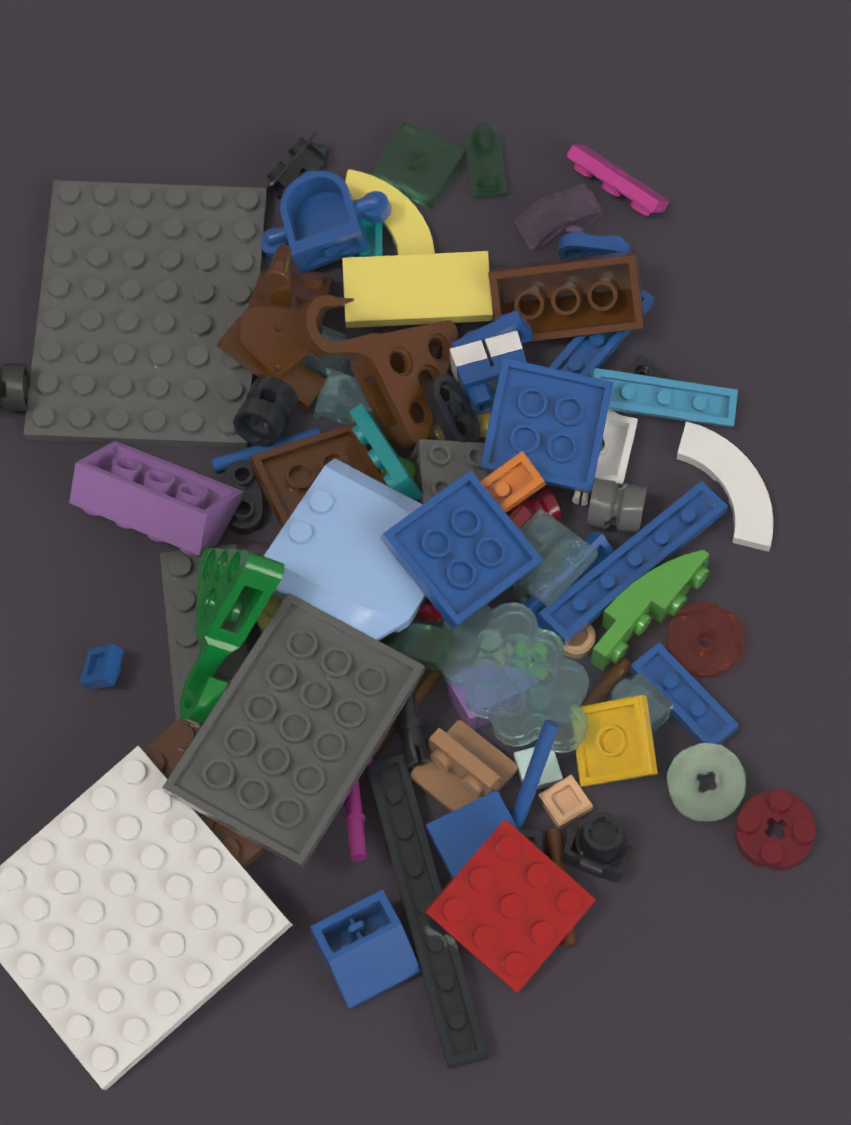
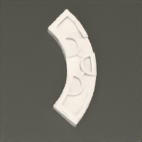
M686 421L676 459L694 465L704 471L714 481H718L729 498L734 520L732 543L769 552L773 536V513L768 491L758 471L750 460L727 439L705 427Z

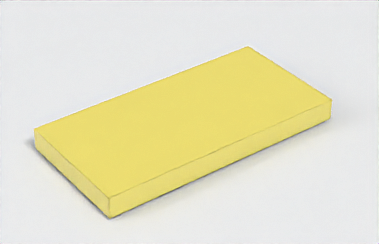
M488 251L342 258L344 298H354L353 302L345 305L346 328L432 324L447 320L453 323L492 321L493 319L488 277Z

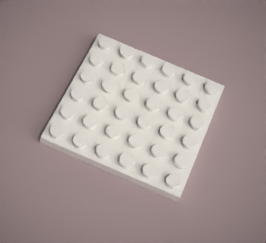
M139 746L132 750L0 865V963L103 1090L111 1087L292 926L290 921L194 809L164 793L162 787L167 778Z

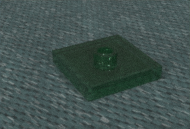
M404 121L370 175L389 183L408 199L433 209L465 159L466 149Z

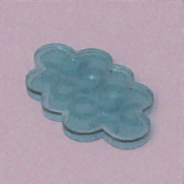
M516 602L504 603L493 610L486 605L454 630L442 618L443 632L450 643L444 648L441 655V673L445 680L453 687L464 690L465 705L473 715L484 719H491L492 731L501 742L514 747L525 746L533 742L535 739H538L546 719L555 721L560 725L551 751L559 753L571 752L584 742L588 730V721L586 714L579 705L587 695L589 688L588 674L578 662L564 658V643L557 634L545 629H538L537 618L532 610Z

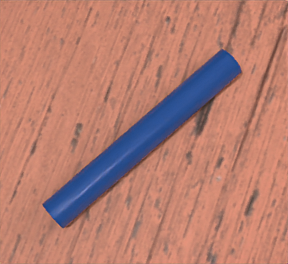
M317 427L279 438L275 444L269 447L252 446L212 458L211 463L214 472L224 471L237 461H250L253 455L320 434V431Z
M544 720L511 813V817L518 829H523L560 726L552 720Z

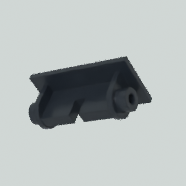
M316 131L307 141L301 136L288 151L292 156L291 160L286 165L279 161L266 176L271 181L266 187L267 192L273 187L277 191L276 197L280 201L287 187L301 176L300 170L303 172L318 171L328 161V148L321 143L316 145L312 141L318 134Z

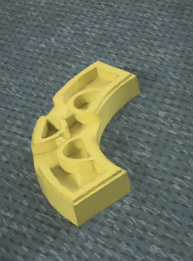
M348 169L345 183L354 200L363 198L372 191H380L387 196L392 211L382 224L392 235L398 255L435 254L431 233L423 216L403 193L375 176Z

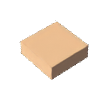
M572 774L538 794V800L557 828L560 829L593 810V805Z

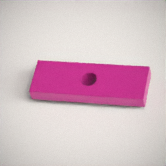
M572 145L567 154L568 159L575 162L573 168L577 172L588 178H592L593 175L604 182L602 184L604 190L617 197L623 194L632 200L630 206L637 212L645 216H649L650 213H661L665 211L670 203L669 200L586 145Z

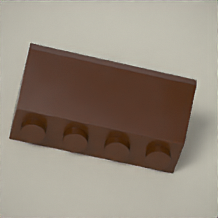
M637 250L494 267L488 272L494 321L503 314L517 310L531 326L535 337L527 342L644 328L642 287Z

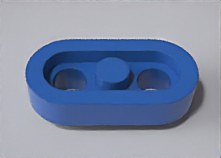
M572 231L560 238L558 256L560 259L624 252L631 251V246L620 236L608 235L604 237L588 235L581 231Z

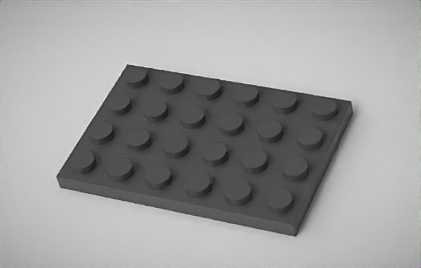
M288 593L163 785V791L165 794L302 870L425 672V666Z

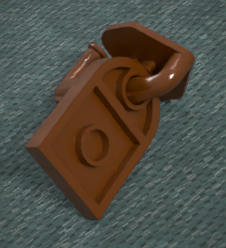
M282 244L276 249L270 270H261L249 307L245 309L241 317V343L274 375H282L310 353L302 345L296 330V318L300 308L306 302L322 295H331L333 277L323 276L317 272L292 273V250L286 244ZM326 311L318 312L316 317L317 329L321 327Z

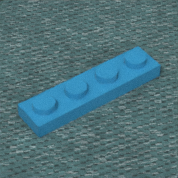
M599 368L591 370L590 377L614 382L608 410L725 428L734 426L738 390Z

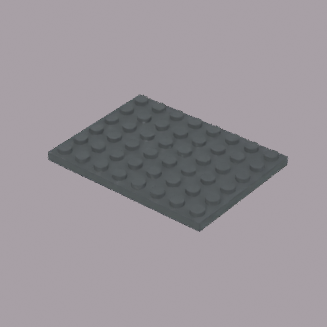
M53 181L23 434L25 441L110 444L113 441H117L125 445L241 450L248 448V442L239 436L234 429L233 420L253 385V373L218 348L217 344L238 317H242L245 309L249 307L262 270V234L265 232L267 188Z

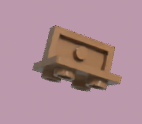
M458 720L447 733L438 728L429 738L428 755L431 762L420 767L417 765L411 771L410 778L449 811L453 812L496 790L499 792L518 771V765L466 723Z

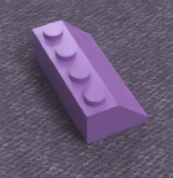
M113 441L75 463L69 503L82 508L89 515L105 517L114 521L119 527L137 530L147 534L151 540L166 542L179 547L186 554L200 556L205 548H212L219 543L243 498L244 491L120 442Z

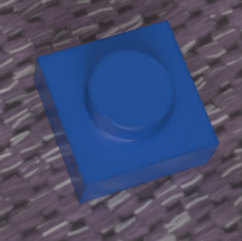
M114 644L90 648L79 684L90 690L114 686L121 672L120 663L124 650Z

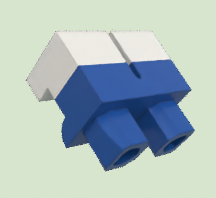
M517 330L485 339L486 352L482 340L449 349L451 370L454 378L458 380L469 403L472 404L479 415L491 412L502 359L508 358L527 363Z

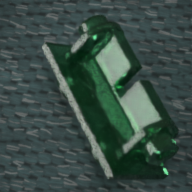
M479 123L476 125L473 135L465 136L472 198L507 195L500 133L494 134V130L490 128L488 123Z

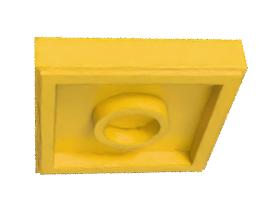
M632 696L570 709L581 787L658 774L647 696Z

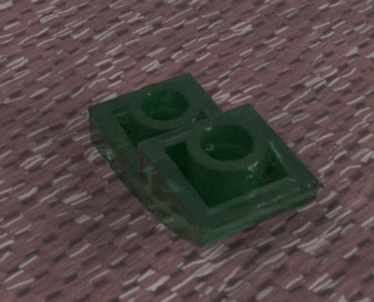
M410 623L398 633L394 631L384 637L381 643L423 664L426 668L440 671L456 637L452 630Z

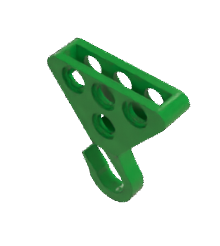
M204 549L199 560L195 636L200 644V653L182 689L179 713L183 720L203 725L228 684V682L213 678L222 661L230 653L239 649L280 583L284 574V563L247 550Z

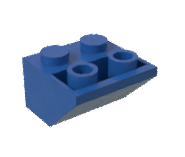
M383 889L310 926L312 941L348 1010L421 973L403 926Z

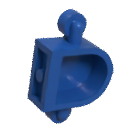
M307 171L295 179L285 190L280 202V213L284 227L271 228L262 234V251L268 259L273 260L276 249L282 244L288 245L301 272L305 273L342 258L369 250L370 247L362 220L366 219L371 223L385 221L391 214V204L387 196L380 191L369 192L363 198L354 200L346 183L338 175L327 171Z

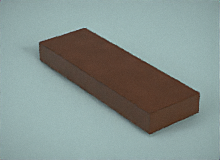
M241 316L238 317L218 341V348L257 377H276L290 385L297 394L298 403L296 406L304 412L308 410L328 384L326 379L302 361L296 363L282 375L272 374L241 343Z

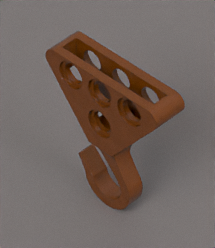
M322 295L306 302L300 308L296 318V330L302 345L308 352L319 358L346 357L350 360L351 369L382 432L395 452L416 446L419 439L427 440L434 415L425 399V387L430 381L431 376L434 379L440 375L447 374L450 364L449 349L453 348L452 342L456 341L458 337V330L455 324L447 320L383 334L371 333L332 343L320 335L316 326L317 314L319 311H327L354 301V298H337L332 295ZM441 345L443 348V355L441 359H437V355ZM422 408L424 418L421 423H417Z

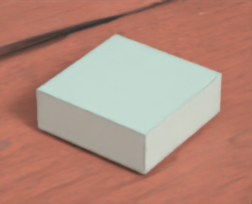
M553 746L537 789L552 786L563 780ZM535 747L514 752L513 758L518 765L521 783L523 782Z

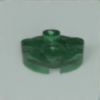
M698 743L683 749L673 759L668 769L667 784L673 805L683 815L695 821H718L730 816L740 807L747 792L748 774L740 758L729 748L717 743ZM711 771L716 775L714 781L718 786L715 791L708 789L703 793L699 790L701 783L697 780V777L700 773L707 775Z

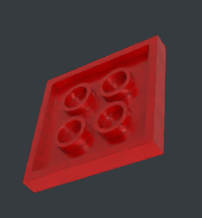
M503 819L424 912L508 987L518 993L596 899L506 819Z

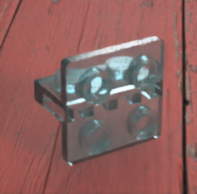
M542 509L538 510L520 531L543 558V562L514 584L515 599L524 604L533 595L544 605L551 607L598 557V551Z

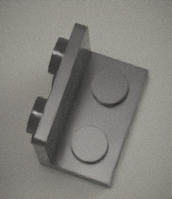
M419 439L409 458L416 468L414 481L424 495L416 501L423 505L470 470L479 481L490 475L492 472L479 470L484 443Z

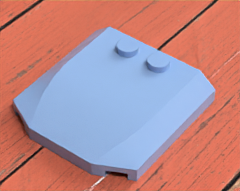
M334 458L323 467L264 555L267 558L284 563L283 577L273 595L284 600L287 594L290 593L378 641L394 631L398 633L407 628L427 597L381 541L380 537L385 531L415 511L422 504Z

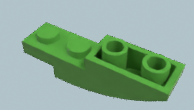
M700 550L668 561L646 573L618 595L604 610L602 627L608 631L593 648L591 663L602 671L607 668L611 661L617 664L629 648V645L626 644L634 633L640 636L648 627L652 618L662 624L669 614L675 617L687 601L685 595L690 588L698 589L707 578L710 570L706 567L710 554L705 550Z

